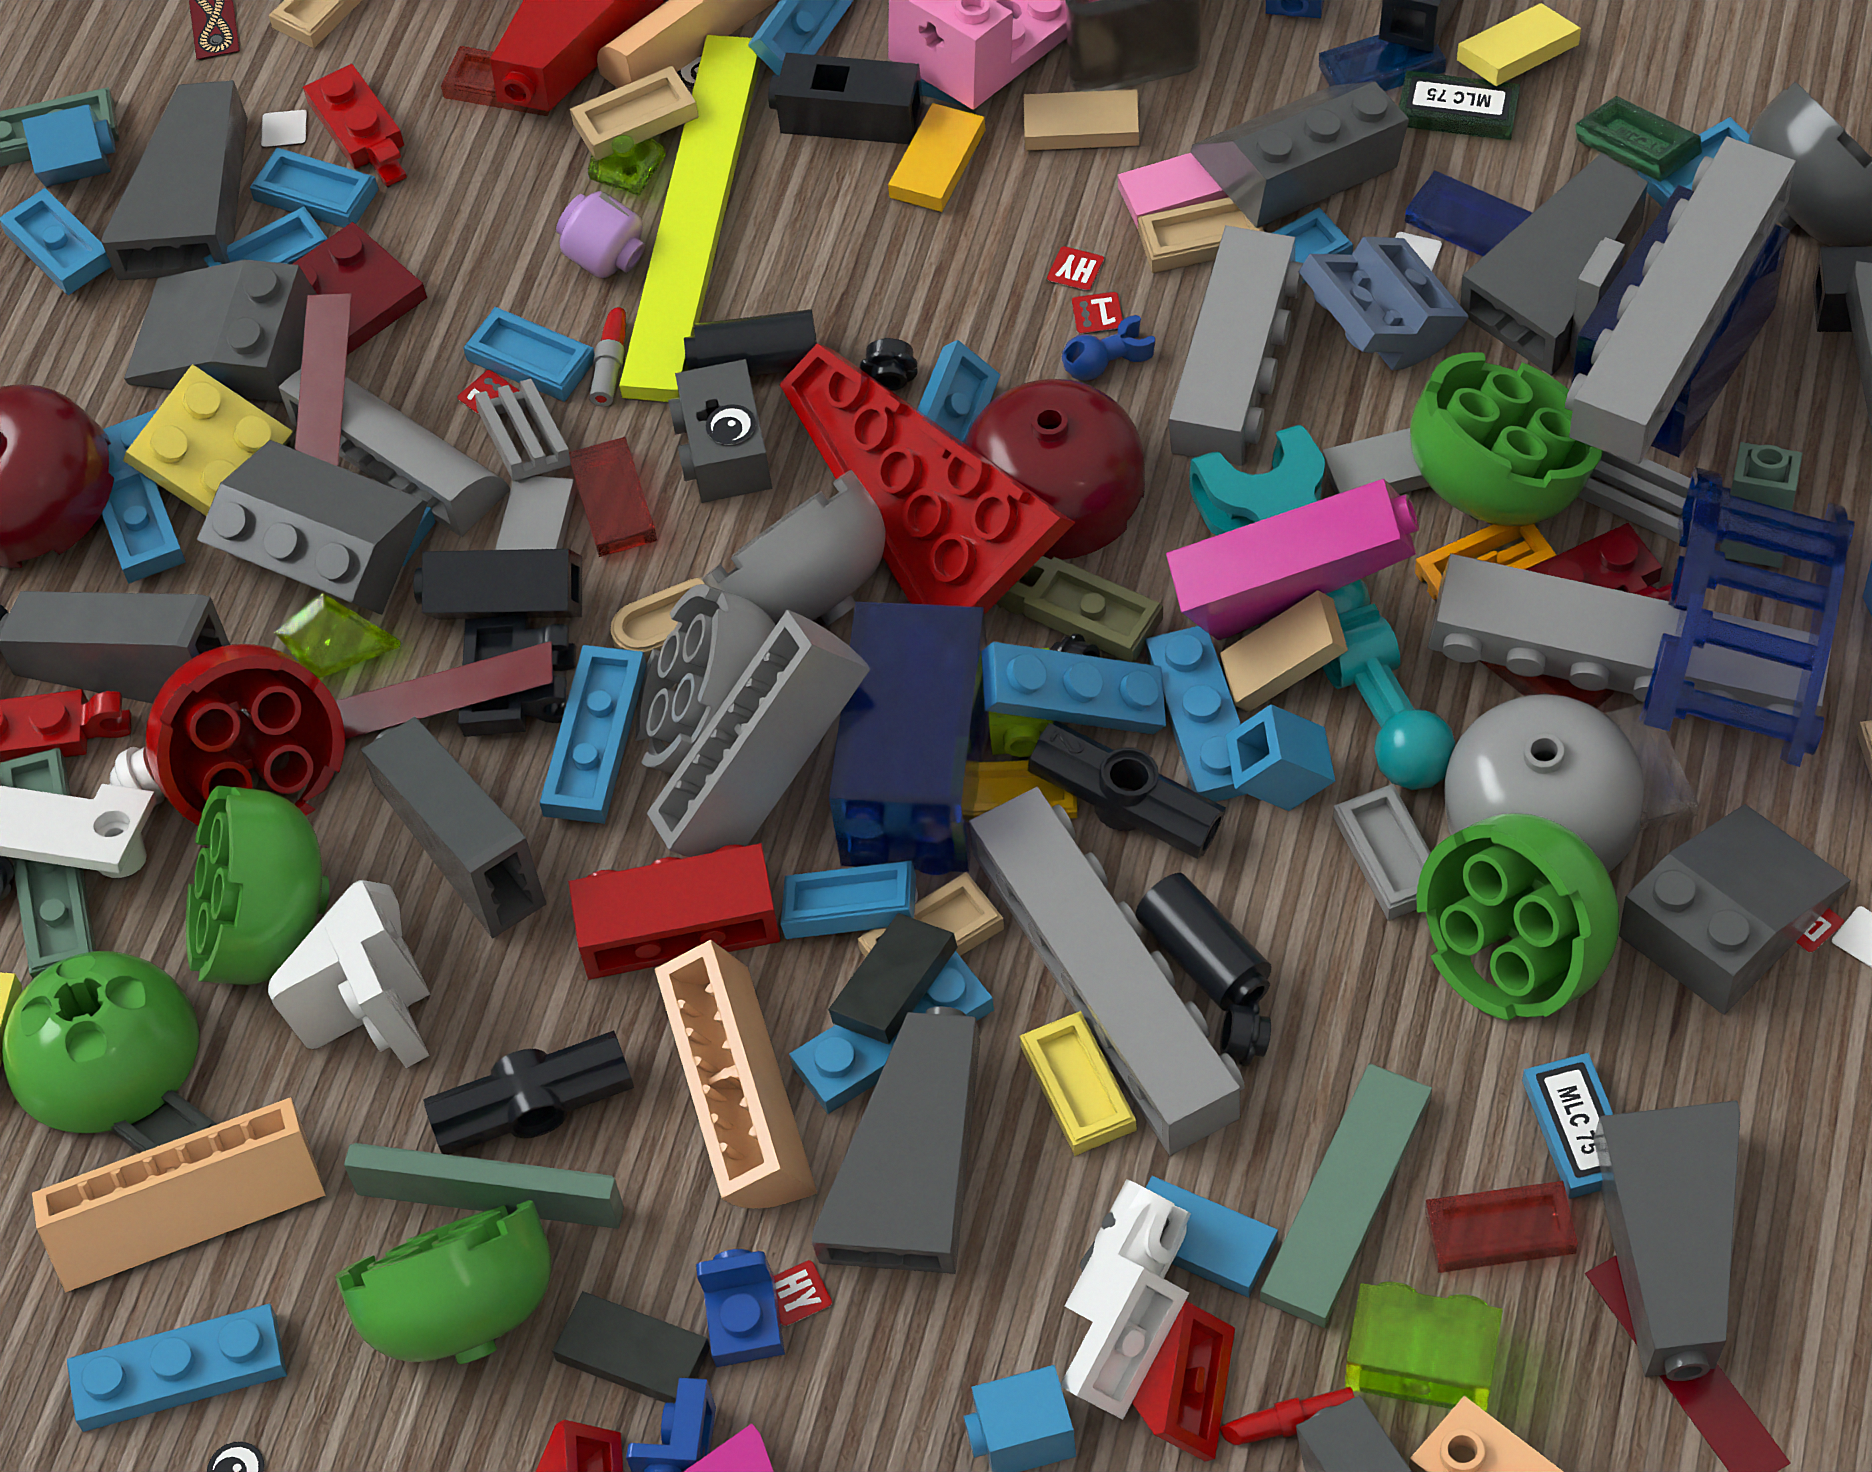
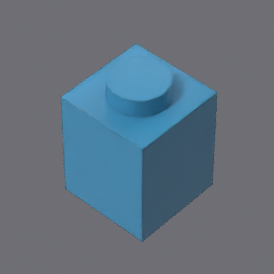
M89 104L22 119L34 173L44 187L111 172L107 154L116 152L113 134L108 120L99 121Z
M1270 704L1225 735L1234 787L1245 794L1290 811L1335 782L1325 727Z
M1055 1365L971 1387L975 1413L964 1415V1423L974 1458L987 1455L992 1472H1022L1076 1457L1074 1429Z

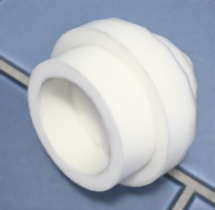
M146 746L142 749L130 747L117 756L115 766L110 773L109 785L154 791L157 801L154 806L162 803L165 796L152 775Z

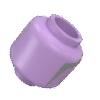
M601 191L594 192L587 197L583 194L576 196L565 208L556 226V232L561 235V252L599 278H607L619 268L625 273L629 272L639 261L645 249V243L640 241L643 229L641 217L609 194Z

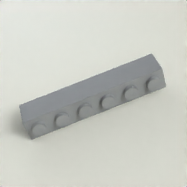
M1726 136L1714 158L1708 156L1703 158L1693 180V195L1689 201L1681 198L1677 202L1669 220L1668 238L1665 243L1655 241L1644 263L1642 271L1643 281L1639 287L1632 284L1629 285L1619 305L1617 320L1619 322L1615 329L1612 331L1605 328L1602 331L1591 358V364L1594 365L1588 375L1579 373L1569 389L1565 402V409L1572 411L1569 438L1637 464L1642 462L1787 205L1796 160Z
M1450 553L1440 582L1427 649L1443 652L1446 657L1458 662L1469 663L1481 660L1503 665L1511 672L1521 676L1533 677L1544 674L1567 679L1574 686L1585 690L1597 691L1607 688L1630 693L1636 699L1648 704L1662 705L1670 702L1697 708L1701 714L1711 718L1727 719L1734 716L1761 722L1765 728L1774 732L1792 733L1801 731L1807 733L1823 706L1833 637Z
M1037 786L969 820L974 857L1075 1012H1082L1101 1052L1169 1156L1240 1119V1091L1245 1088L1237 1065L1227 1053L1218 1056L1207 1039L1210 1033L1202 1013L1192 1001L1183 1004L1173 989L1175 979L1167 961L1159 951L1148 952L1139 938L1141 936V928L1135 914L1125 901L1115 903L1106 889L1108 887V880L1103 867L1092 852L1083 855L1074 842L1076 838L1074 827L1062 806L1057 804L1051 807Z

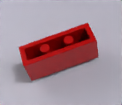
M762 843L749 846L727 845L713 853L683 859L666 857L658 859L647 866L621 871L600 870L591 873L586 878L568 881L578 948L588 980L661 966L709 940H712L727 952L781 942Z

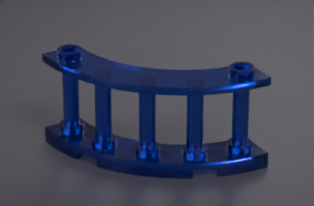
M1694 466L1677 525L1679 529V546L1685 547L1686 553L1685 557L1679 555L1668 605L1674 606L1673 608L1680 610L1675 636L1663 633L1660 638L1639 720L1644 725L1670 731L1673 717L1684 720L1686 715L1689 714L1784 740L1780 759L1787 764L1800 767L1804 753L1815 754L1824 727V717L1815 715L1833 640L1844 581L1847 551L1853 536L1855 521L1848 520L1845 507L1831 502L1828 504L1823 520L1730 495L1731 488L1722 486V476L1719 472ZM1724 539L1812 562L1816 570V584L1726 560L1725 552L1714 550L1715 544L1722 545ZM1718 584L1813 610L1808 643L1712 618L1713 611L1702 608L1706 588L1715 590ZM1705 643L1802 669L1792 714L1782 713L1694 689L1695 682L1684 679L1692 647L1703 649Z

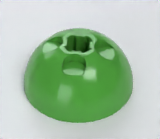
M94 951L77 954L60 960L42 971L25 987L14 1003L3 1034L2 1059L5 1076L10 1090L19 1105L31 1117L42 1124L73 1133L113 1130L111 1126H115L114 1123L126 1120L132 1124L148 1116L164 1104L161 1097L168 1090L171 1091L172 1089L176 1092L192 1069L197 1055L199 1024L194 1007L184 990L170 975L151 962L134 955L115 951Z

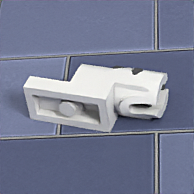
M1126 1179L1110 1213L1104 1217L1102 1227L1095 1241L1080 1262L1082 1274L1065 1304V1307L1093 1323L1060 1384L1062 1388L1122 1420L1189 1295V1292L1165 1280L1164 1277L1185 1238L1187 1222L1191 1215L1190 1212L1175 1206L1171 1201Z

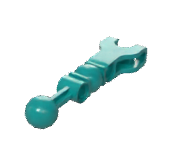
M1295 425L1275 432L1277 443L1272 454L1273 470L1268 473L1250 475L1238 471L1220 452L1207 453L1190 460L1189 489L1194 503L1211 533L1220 535L1320 500L1325 459L1303 426ZM1359 579L1326 594L1334 600L1348 651L1322 666L1332 686L1336 689L1356 684L1381 727L1376 735L1374 751L1379 770L1392 784L1410 790L1431 788L1445 779L1448 762L1456 745L1452 728L1439 715L1413 708L1392 672L1400 666V651L1396 636L1387 620L1379 614L1376 604H1371L1367 585Z

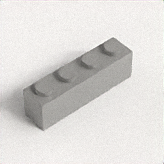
M1225 225L1169 418L1171 453L1198 457L1211 452H1220L1230 464L1242 466L1248 443L1258 444L1264 421V408H1259L1258 405L1262 393L1272 394L1277 375L1278 360L1272 358L1275 345L1285 346L1289 334L1291 311L1285 310L1288 297H1299L1303 277L1298 271L1304 263L1295 261V237Z

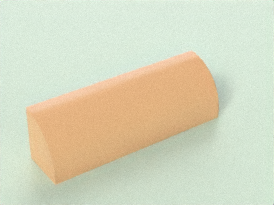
M669 0L599 50L597 55L599 73L616 88H620L670 66H673L675 71L678 72L702 55L707 35L729 36L778 0Z
M709 940L655 968L654 970L721 1198L738 1207L770 1208L817 1194L748 967L715 942Z
M290 1097L32 1193L37 1231L66 1293L323 1197L326 1194L306 1134Z

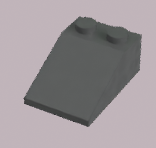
M244 259L158 278L124 379L129 385L174 389L193 364L243 398L283 402L278 387L292 374L300 370L303 354L307 295L317 294L299 265Z
M1744 804L1669 852L1625 896L1619 937L1725 1015L1850 886L1851 879Z

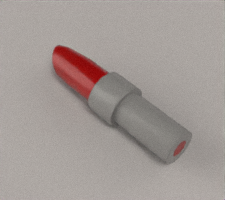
M621 307L614 308L609 312L603 327L601 341L596 346L594 356L595 371L589 399L597 406L604 407L612 404L618 372L621 371L623 366L626 312Z

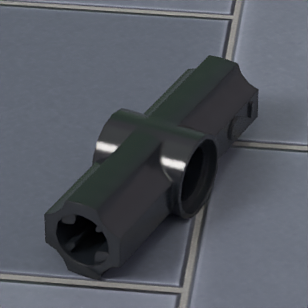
M1058 721L1048 724L1039 737L1037 745L1029 758L1028 772L1094 805L1095 813L1099 820L1109 828L1118 831H1132L1138 828L1196 859L1201 855L1204 856L1224 819L1226 807L1159 774L1156 762L1145 751L1133 747L1113 750ZM1120 788H1128L1133 791H1125Z
M614 1031L550 1054H546L539 1049L515 1051L496 1062L491 1069V1075L427 1097L423 1101L441 1154L450 1155L508 1133L519 1138H534L545 1135L563 1124L567 1118V1112L633 1089L634 1085L617 1036Z

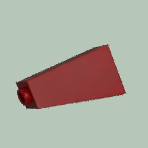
M523 0L490 58L497 102L544 111L552 110L598 66L597 55L602 47L652 13L666 0Z

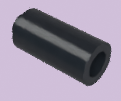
M812 309L694 324L695 336L684 337L688 371L746 359L749 377L791 372L817 344Z
M1174 873L1163 878L1144 895L1135 912L1138 922L1221 1010L1226 1011L1229 1004L1248 1006L1251 1000L1259 1002L1265 996L1270 987L1267 979L1271 973V964L1185 874Z

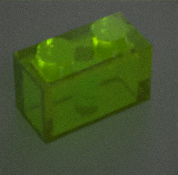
M1381 1282L1377 1286L1361 1283L1346 1360L1345 1388L1351 1387L1352 1391L1453 1409L1463 1396H1466L1487 1413L1503 1309L1488 1306L1484 1300L1471 1295L1456 1294L1448 1298L1419 1294L1411 1286L1399 1282Z

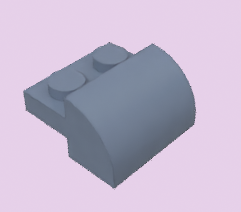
M1363 237L1352 255L1309 254L1298 271L1314 291L1315 300L1322 307L1329 310L1344 328L1348 341L1362 352H1377L1391 370L1408 368L1431 357L1454 338L1469 318L1468 314L1404 238Z

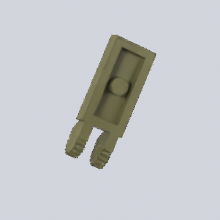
M1042 556L1020 578L1026 583L1033 585L1032 588L1016 582L996 603L1000 608H1005L1006 611L1016 615L1024 613L1025 617L1068 636L1074 633L1081 634L1086 642L1095 644L1100 650L1127 662L1136 661L1146 646L1145 639L1153 635L1163 620V606L1160 605V602L1056 557L1048 559Z

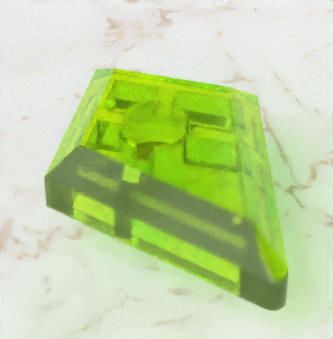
M627 135L618 136L612 141V155L596 161L591 154L588 167L589 179L639 196L665 158V149L652 138L634 144L632 137Z
M323 592L274 631L295 658L318 679L399 648L401 645L398 638Z

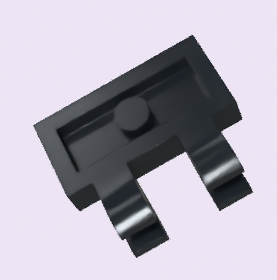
M526 614L465 619L462 666L552 641L553 671H566L575 668L576 646L575 643H569L568 625L551 624L542 628L531 629ZM553 676V683L459 708L458 724L464 737L526 732L527 716H533L549 723H561L569 695H566L567 680L562 676Z

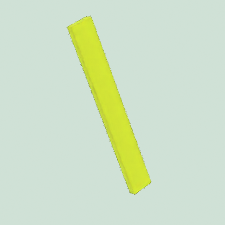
M719 35L706 36L692 92L699 117L684 124L619 385L622 398L668 402V399L680 397L675 373L688 371L684 337L695 336L694 324L699 323L761 64V58L748 46L752 38Z

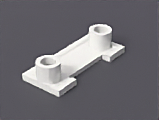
M101 784L93 800L0 786V856L97 870L102 875L111 878H122L132 875L140 870L146 861L147 854L141 831L157 802L154 791Z

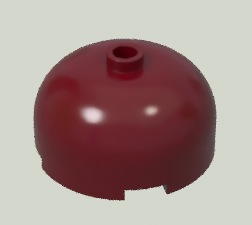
M1042 379L1013 387L996 397L982 410L966 436L964 444L1075 522L1043 555L1048 559L1053 557L1061 560L1077 558L1107 546L1127 530V521L1135 512L1141 498H1144V452L1136 426L1126 411L1115 400L1087 384L1066 379Z
M15 384L0 387V567L22 568V561L36 558L51 550L60 555L71 548L98 520L108 502L114 483V477L109 473L108 445L111 442L105 431L73 400L60 392L38 385Z

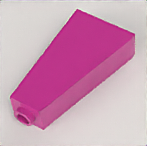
M1383 478L1167 552L1166 556L1181 613L1219 641L1280 615L1317 590L1328 594L1416 555L1411 533L1419 531V523L1409 496L1407 494L1400 496Z

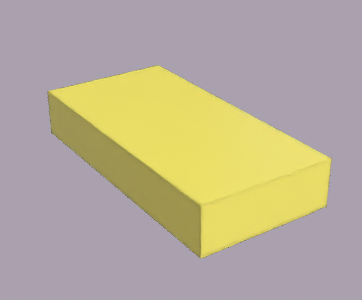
M1540 3L1458 43L1457 61L1493 85L1498 86L1579 45L1581 28Z
M1081 1011L1020 1035V1046L1074 1156L1137 1131L1136 1119Z

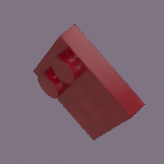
M353 221L293 263L300 266L317 295L352 293L347 355L427 299L423 283Z

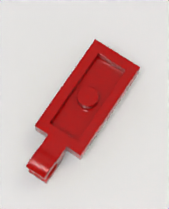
M353 64L347 65L303 86L307 103L354 169L371 163L386 187L407 178L406 172L397 160L401 158L398 149L405 146L401 131Z
M82 689L0 699V763L55 748H60L64 757L86 755L87 739L98 737L120 738L131 734V711L129 709L122 710V694L118 691L98 693L92 696L89 701Z

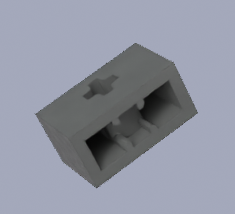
M746 359L675 373L680 397L668 399L675 435L687 433L689 444L678 446L684 481L697 479L701 503L772 489L767 455ZM731 404L746 407L753 413L756 420L754 432L748 439L738 444L724 445L715 442L709 437L706 431V421L714 410Z

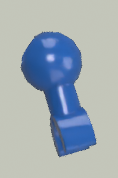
M1138 315L1129 316L1120 322L1117 334L1101 340L1092 335H1077L1069 340L1062 351V362L1065 370L1073 378L1079 381H1091L1103 374L1109 361L1123 357L1129 361L1142 362L1152 358L1154 355L1155 337L1148 336L1140 340L1134 339L1139 336L1141 318Z

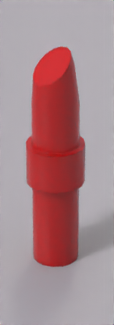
M1347 1387L1302 1400L1296 1397L1274 1403L1273 1408L1250 1413L1222 1425L1220 1433L1226 1441L1233 1445L1257 1442L1280 1435L1283 1438L1297 1435L1296 1425L1310 1419L1323 1408L1337 1406L1354 1398L1352 1388Z

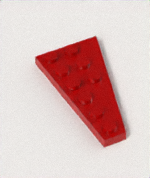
M817 343L779 384L834 477L837 479L852 469L874 499L882 514L885 526V547L882 557L936 645L951 649L1075 524L1074 521L831 348Z

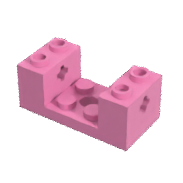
M889 0L888 59L893 62L919 64L921 79L974 110L1115 0Z

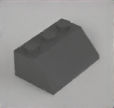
M1375 81L1332 85L1192 144L1191 154L1255 228H1258L1397 168L1409 118Z
M269 440L220 483L197 540L382 615L428 502Z

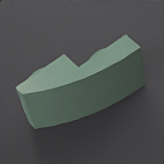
M1740 442L1718 557L1777 568L1782 567L1803 452L1781 449L1774 445H1756Z

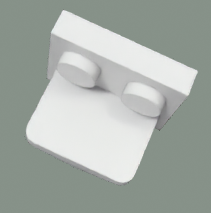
M359 880L345 891L270 979L268 993L274 1007L307 1048L316 1049L364 1024L378 1050L382 1052L391 1047L405 1068H408L429 1056L408 1010V1006L430 995V992L408 945L402 938L399 904L391 886Z

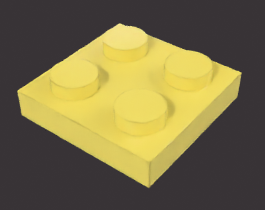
M192 364L128 448L123 461L207 516L217 489L224 479L269 440L286 445L293 431Z

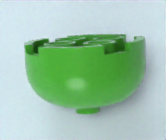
M1482 352L1461 353L1446 358L1436 366L1415 405L1410 425V443L1414 460L1430 487L1457 510L1475 519L1496 525L1524 526L1536 524L1558 515L1570 506L1579 496L1602 457L1603 450L1569 438L1572 411L1565 409L1569 389L1546 373L1523 362L1518 370L1514 371L1499 365L1485 363V355Z
M217 786L211 792L205 804L195 839L196 844L207 845V848H201L196 863L194 884H188L186 947L189 968L191 971H200L198 979L200 982L233 985L258 984L272 978L275 972L313 930L318 914H324L329 898L328 876L322 875L321 851L316 833L307 817L297 806L284 797L268 791Z
M1510 813L1488 817L1444 839L1434 848L1423 865L1417 886V913L1426 912L1429 930L1438 950L1430 955L1431 959L1450 986L1461 997L1481 1011L1504 1020H1510L1516 1016L1547 1017L1589 991L1602 977L1610 964L1619 934V907L1613 883L1603 863L1590 846L1563 825L1532 814ZM1509 935L1513 940L1498 947L1490 959L1491 974L1499 986L1496 987L1485 981L1476 972L1470 955Z
M527 1200L518 1204V1209L508 1215L505 1205L461 1218L406 1239V1243L385 1252L386 1257L376 1261L374 1255L367 1256L335 1275V1279L349 1317L358 1334L376 1351L393 1359L406 1362H426L455 1355L457 1363L464 1364L496 1351L497 1346L494 1339L508 1333L528 1319L541 1303L549 1285L552 1268L551 1252L534 1202Z

